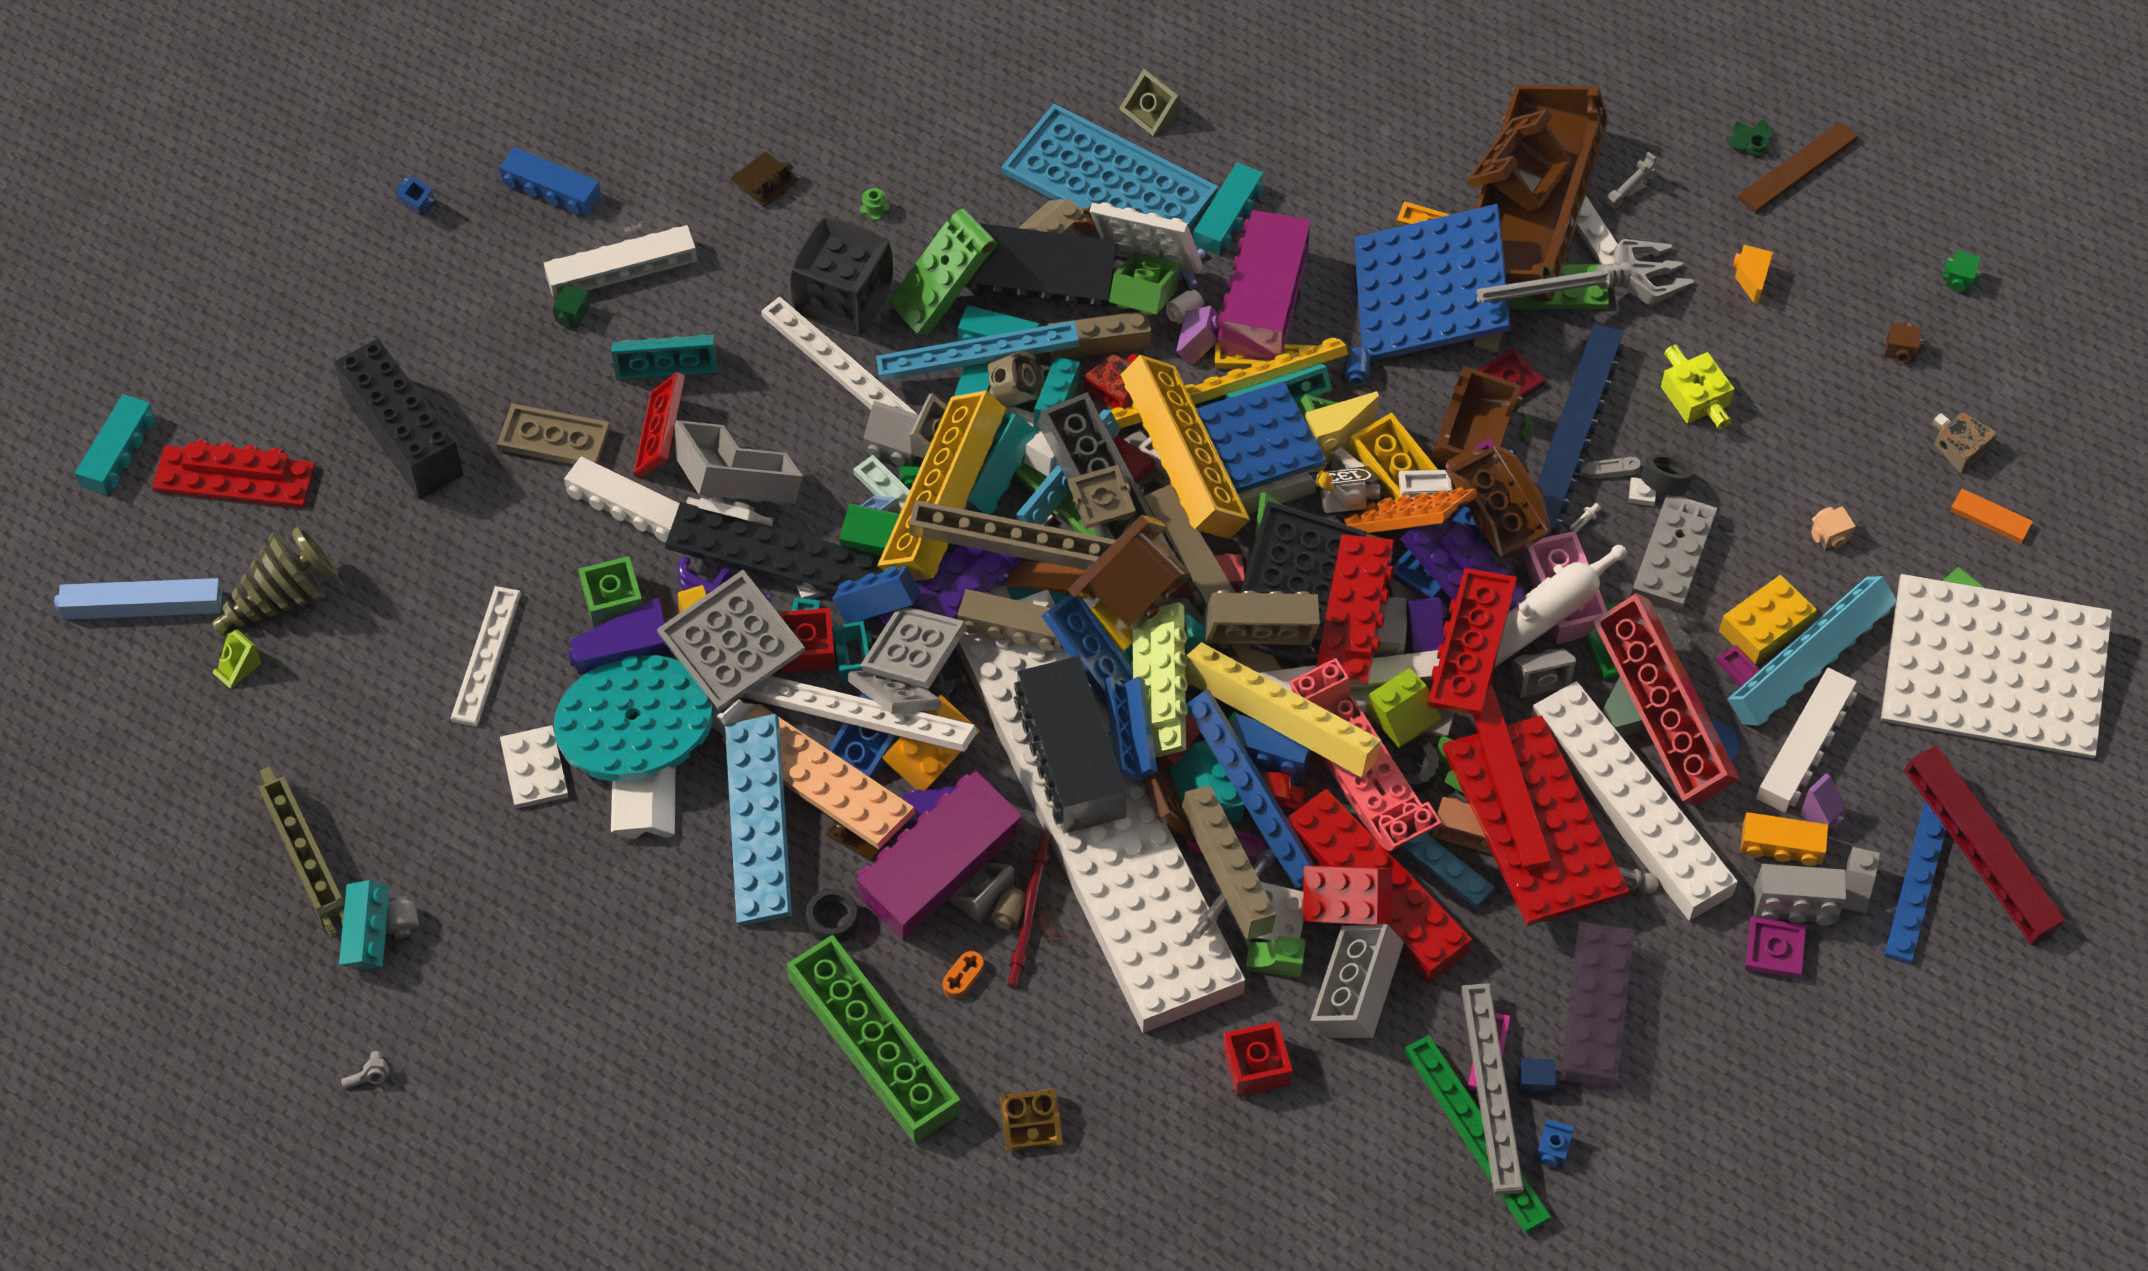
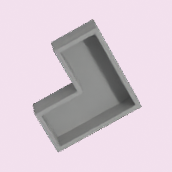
M676 420L670 450L699 495L705 498H713L714 496L724 497L728 500L748 499L756 503L771 501L778 505H784L785 503L795 504L803 476L787 453L742 449L737 446L724 425Z

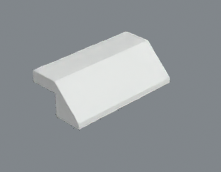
M670 766L657 771L656 776L642 780L612 781L611 833L630 839H636L644 832H650L665 838L672 837L675 834L676 767L673 769Z

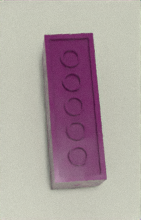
M1252 210L1250 220L1245 219L1243 234L1246 235L1244 238H1240L1238 252H1241V254L1235 256L1233 271L1236 272L1234 275H1230L1228 289H1231V291L1225 294L1223 308L1226 309L1224 312H1220L1218 327H1222L1218 334V343H1222L1221 354L1232 356L1239 354L1244 355V358L1271 361L1275 360L1276 356L1283 354L1309 253L1310 219Z
M977 771L970 776L968 774L963 776L956 784L957 788L951 794L946 792L936 803L938 806L931 812L929 810L925 811L918 818V824L914 828L904 830L897 838L898 842L892 848L888 846L883 849L877 856L878 860L872 866L866 865L857 875V896L901 940H904L1020 833L1022 815Z

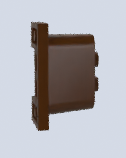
M1546 109L1512 118L1468 177L1467 181L1470 186L1476 187L1490 183L1526 211L1539 209L1549 199L1551 191L1561 182V177L1572 164V160L1547 125L1552 118L1550 112Z
M1141 515L1075 581L1068 591L1076 598L1091 601L1098 598L1127 626L1137 630L1146 620H1150L1157 615L1160 610L1159 607L1165 601L1175 597L1178 593L1177 588L1191 573L1159 539L1158 535L1166 528L1164 523L1160 519Z

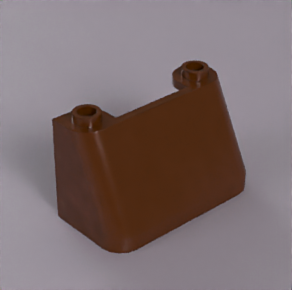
M1463 366L1430 459L1438 470H1447L1446 464L1449 459L1474 448L1488 439L1492 441L1494 446H1501L1513 410L1518 411L1522 401V397L1518 395L1521 385Z

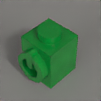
M1956 250L1954 258L1948 257L1942 278L1947 279L1945 286L1957 292L1964 291L1970 293L1972 285L1977 286L1981 271H1977L1981 257Z

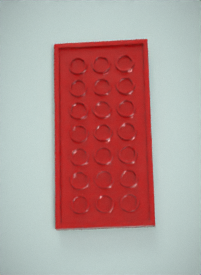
M1542 715L1506 725L1551 859L1550 866L1523 870L1479 734L1443 743L1442 750L1485 835V840L1527 926L1628 897L1629 889Z

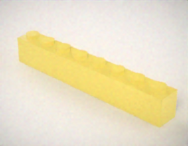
M1202 642L1186 656L1185 679L1188 683L1203 691L1210 690L1217 699L1361 778L1376 764L1381 744L1379 738Z

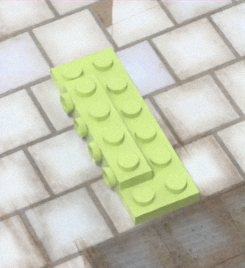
M1179 602L1159 607L1160 610L1156 616L1146 620L1137 630L1133 629V679L1139 676L1145 680L1155 758L1186 750V715L1188 708L1185 702V691L1187 690V681L1185 679V667L1187 665L1185 643L1187 637L1184 630V606Z

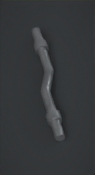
M1270 846L1262 850L1257 856V862L1253 866L1257 877L1261 875L1265 868H1269L1276 859ZM1223 893L1209 909L1200 915L1198 924L1191 931L1193 938L1200 939L1205 931L1211 929L1217 922V916L1228 903Z

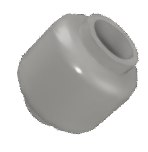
M405 896L390 898L388 901L386 933L394 935L395 939L411 936V931L415 930L419 925L415 903L408 900Z

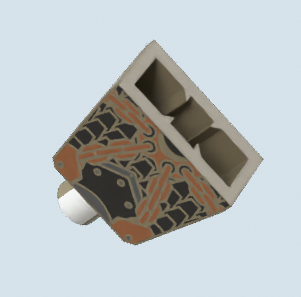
M1941 413L1932 422V426L1940 431L1935 446L1960 473L1993 447L1998 434L1966 413L1959 414L1952 421Z

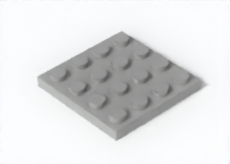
M744 570L657 629L659 636L718 711L805 652L803 644Z

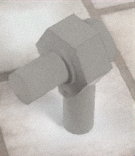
M374 1051L370 1054L369 1061L363 1066V1071L341 1079L342 1086L346 1090L367 1081L372 1084H380L389 1075V1067L385 1060L382 1059V1054L379 1051Z

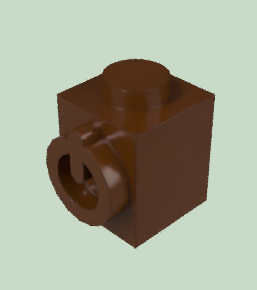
M1907 322L1891 323L1886 339L1885 357L1895 358L1901 362H1915L1917 353L1922 354L1924 339L1920 338L1921 328L1914 327V325Z

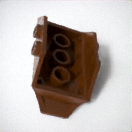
M1495 445L1487 450L1471 448L1448 460L1449 469L1445 470L1456 489L1461 487L1464 490L1476 489V497L1463 505L1468 507L1473 514L1476 526L1496 556L1501 559L1511 557L1531 547L1552 531L1542 490L1539 485L1534 484L1529 476L1527 466L1520 462L1515 454L1499 445Z

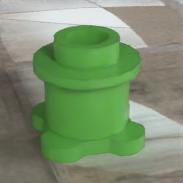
M877 188L868 189L863 193V205L860 207V212L871 216L872 220H879L882 213L889 210V204L885 203V193Z

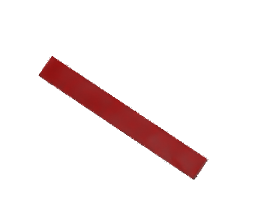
M1490 682L1482 716H1472L1523 870L1550 866L1551 859L1492 683Z

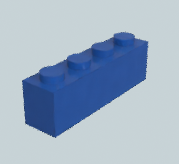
M515 147L499 167L502 182L509 188H519L529 196H538L546 199L551 205L558 204L563 206L573 214L580 213L587 216L601 196L599 181Z

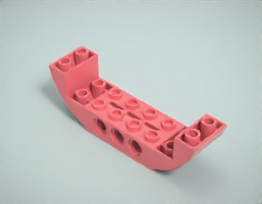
M1337 658L1289 681L1292 692L1379 738L1351 695L1349 677ZM1382 742L1376 764L1362 778L1321 756L1367 831L1384 849L1392 851L1442 824L1429 802L1420 803Z

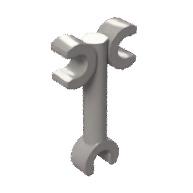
M1650 152L1647 153L1644 162L1638 161L1637 167L1640 169L1617 191L1613 190L1609 193L1607 204L1613 209L1617 208L1622 203L1623 198L1640 181L1646 184L1650 175L1653 177L1656 175L1657 170L1654 169L1657 158Z

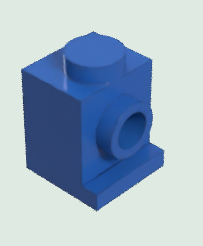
M1547 1119L1536 1159L1548 1167H1563L1574 1126Z

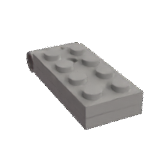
M1666 495L1631 596L1637 593L1648 598L1652 605L1681 614L1714 521L1717 507L1682 496Z

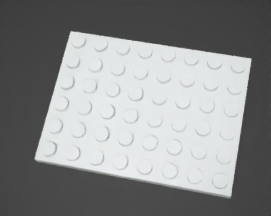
M1901 574L1881 721L2094 759L2097 749L2112 610Z

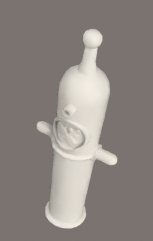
M1616 545L1608 555L1591 565L1574 562L1564 568L1561 564L1556 565L1553 569L1556 575L1552 578H1546L1537 588L1525 595L1521 603L1517 602L1516 607L1509 612L1495 667L1591 601L1598 593L1599 577L1617 560H1623L1626 557V548L1622 545Z

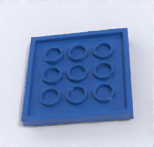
M1284 381L1196 408L1237 494L1325 466L1326 459Z

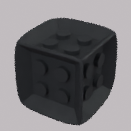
M822 218L801 247L791 270L790 290L794 309L804 318L836 331L854 336L863 334L882 306L893 279V255L890 243L879 234L840 219Z

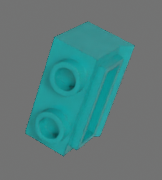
M863 621L832 626L841 683L848 681V674L850 672L863 671L861 664L850 665L846 642L859 640L862 660L869 653L868 647L872 646L870 630L865 631Z

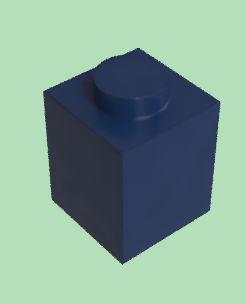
M1521 1058L1519 1066V1095L1553 1096L1555 1087H1560L1561 1080L1560 1070L1555 1068V1059Z

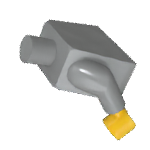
M1327 462L1325 466L1313 469L1314 472L1320 471L1316 478V483L1320 485L1321 503L1326 513L1366 509V500L1380 499L1379 484L1365 485V482L1362 481L1331 485L1334 477L1324 472L1328 464Z

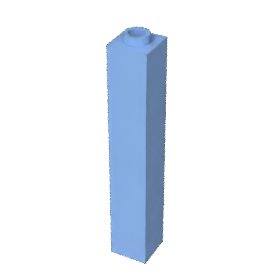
M218 578L60 585L59 595H55L54 603L56 611H60L63 620L221 613L222 588Z

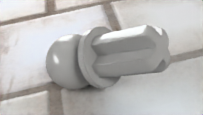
M1618 867L1629 890L1634 891L1638 888L1644 894H1652L1658 889L1659 883L1655 875L1651 873L1641 875L1638 869L1631 871Z

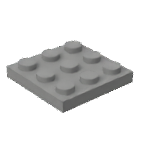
M910 607L897 609L861 663V667L867 673L929 689L966 631L967 626L962 620Z

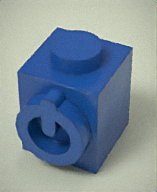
M411 176L410 179L406 177L400 183L395 193L402 205L420 216L424 211L428 212L435 202L433 189L414 176Z

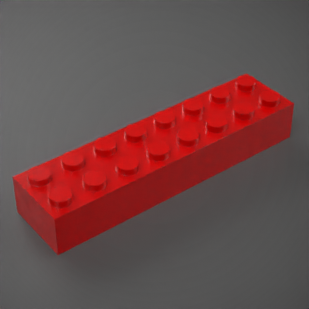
M1636 593L1593 620L1682 801L1694 806L1698 805L1740 780L1650 600Z
M1327 789L1287 817L1315 866L1393 868L1392 923L1388 925L1404 942L1400 955L1428 984L1469 954L1472 938Z

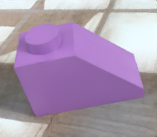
M1212 306L1185 312L1176 351L1189 365H1194L1218 342L1219 330L1222 327H1218L1220 315Z
M1825 774L1808 790L1800 813L1808 822L1828 824L1827 833L1831 829L1836 831L1845 821L1843 815L1846 809L1842 797L1828 774Z

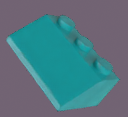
M1207 741L1193 744L1185 751L1175 765L1168 767L1182 802L1185 792L1210 785L1229 823L1242 821L1245 804Z

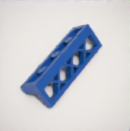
M1110 676L1104 679L1114 756L1121 775L1137 783L1157 773L1145 680L1138 676L1123 684Z

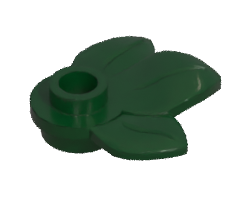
M1761 120L1752 128L1742 122H1735L1734 135L1726 139L1729 145L1736 150L1747 151L1753 156L1767 154L1770 147L1768 141L1772 136L1769 124L1765 120Z

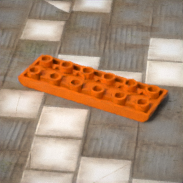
M1461 487L1447 493L1445 490H1441L1432 495L1421 493L1411 498L1409 495H1405L1397 500L1386 498L1376 503L1374 500L1366 502V509H1361L1358 512L1344 517L1342 524L1367 531V533L1440 524L1447 520L1453 511L1457 510L1459 504H1467L1476 497L1477 491L1476 489L1464 490Z

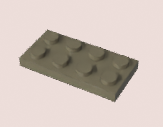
M511 404L497 442V447L501 451L573 465L576 464L580 457L598 464L610 430V423Z

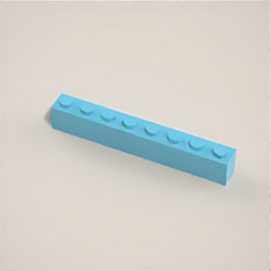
M1883 576L1866 577L1727 699L1742 724L1760 726L1767 722L1768 716L1771 713L1784 707L1788 698L1802 691L1803 685L1810 679L1819 676L1821 669L1837 660L1838 654L1841 651L1854 645L1855 639L1858 636L1872 629L1873 623L1879 618L1889 614L1890 608L1896 604V598Z

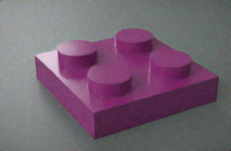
M1751 917L1745 970L1800 979L1806 925Z

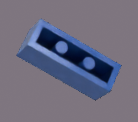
M907 565L900 568L894 566L877 575L870 573L862 577L861 580L854 582L848 580L841 583L832 599L845 624L913 605L921 591Z

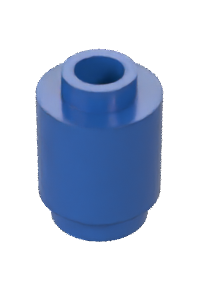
M1360 347L1352 348L1349 350L1348 355H1346L1345 380L1353 386H1361L1370 379L1371 357L1366 349Z

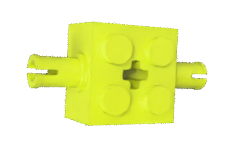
M1673 345V348L1670 346L1664 355L1674 367L1664 371L1661 384L1663 391L1687 424L1709 415L1717 429L1726 428L1732 420L1723 408L1731 404L1734 387L1708 352L1687 360L1678 345Z

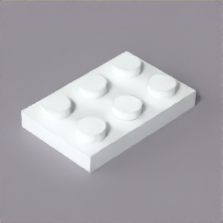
M553 725L500 737L515 809L568 797Z

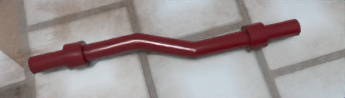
M1041 833L1038 849L1033 854L1031 862L1033 869L1026 894L1021 931L1016 951L1011 955L1009 963L1011 971L1007 986L1010 988H1018L1021 972L1026 967V951L1033 926L1037 893L1043 869L1047 867L1050 856L1048 849L1052 836L1049 833Z

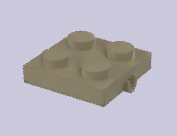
M1118 465L1068 480V485L1074 498L1073 502L1076 503V509L1079 511L1085 529L1135 515L1136 510L1130 497V486L1128 483L1125 484Z

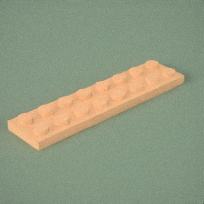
M758 704L742 721L774 713ZM779 717L783 785L877 849H880L915 814L912 805ZM725 735L722 739H723L724 744L726 745V735Z

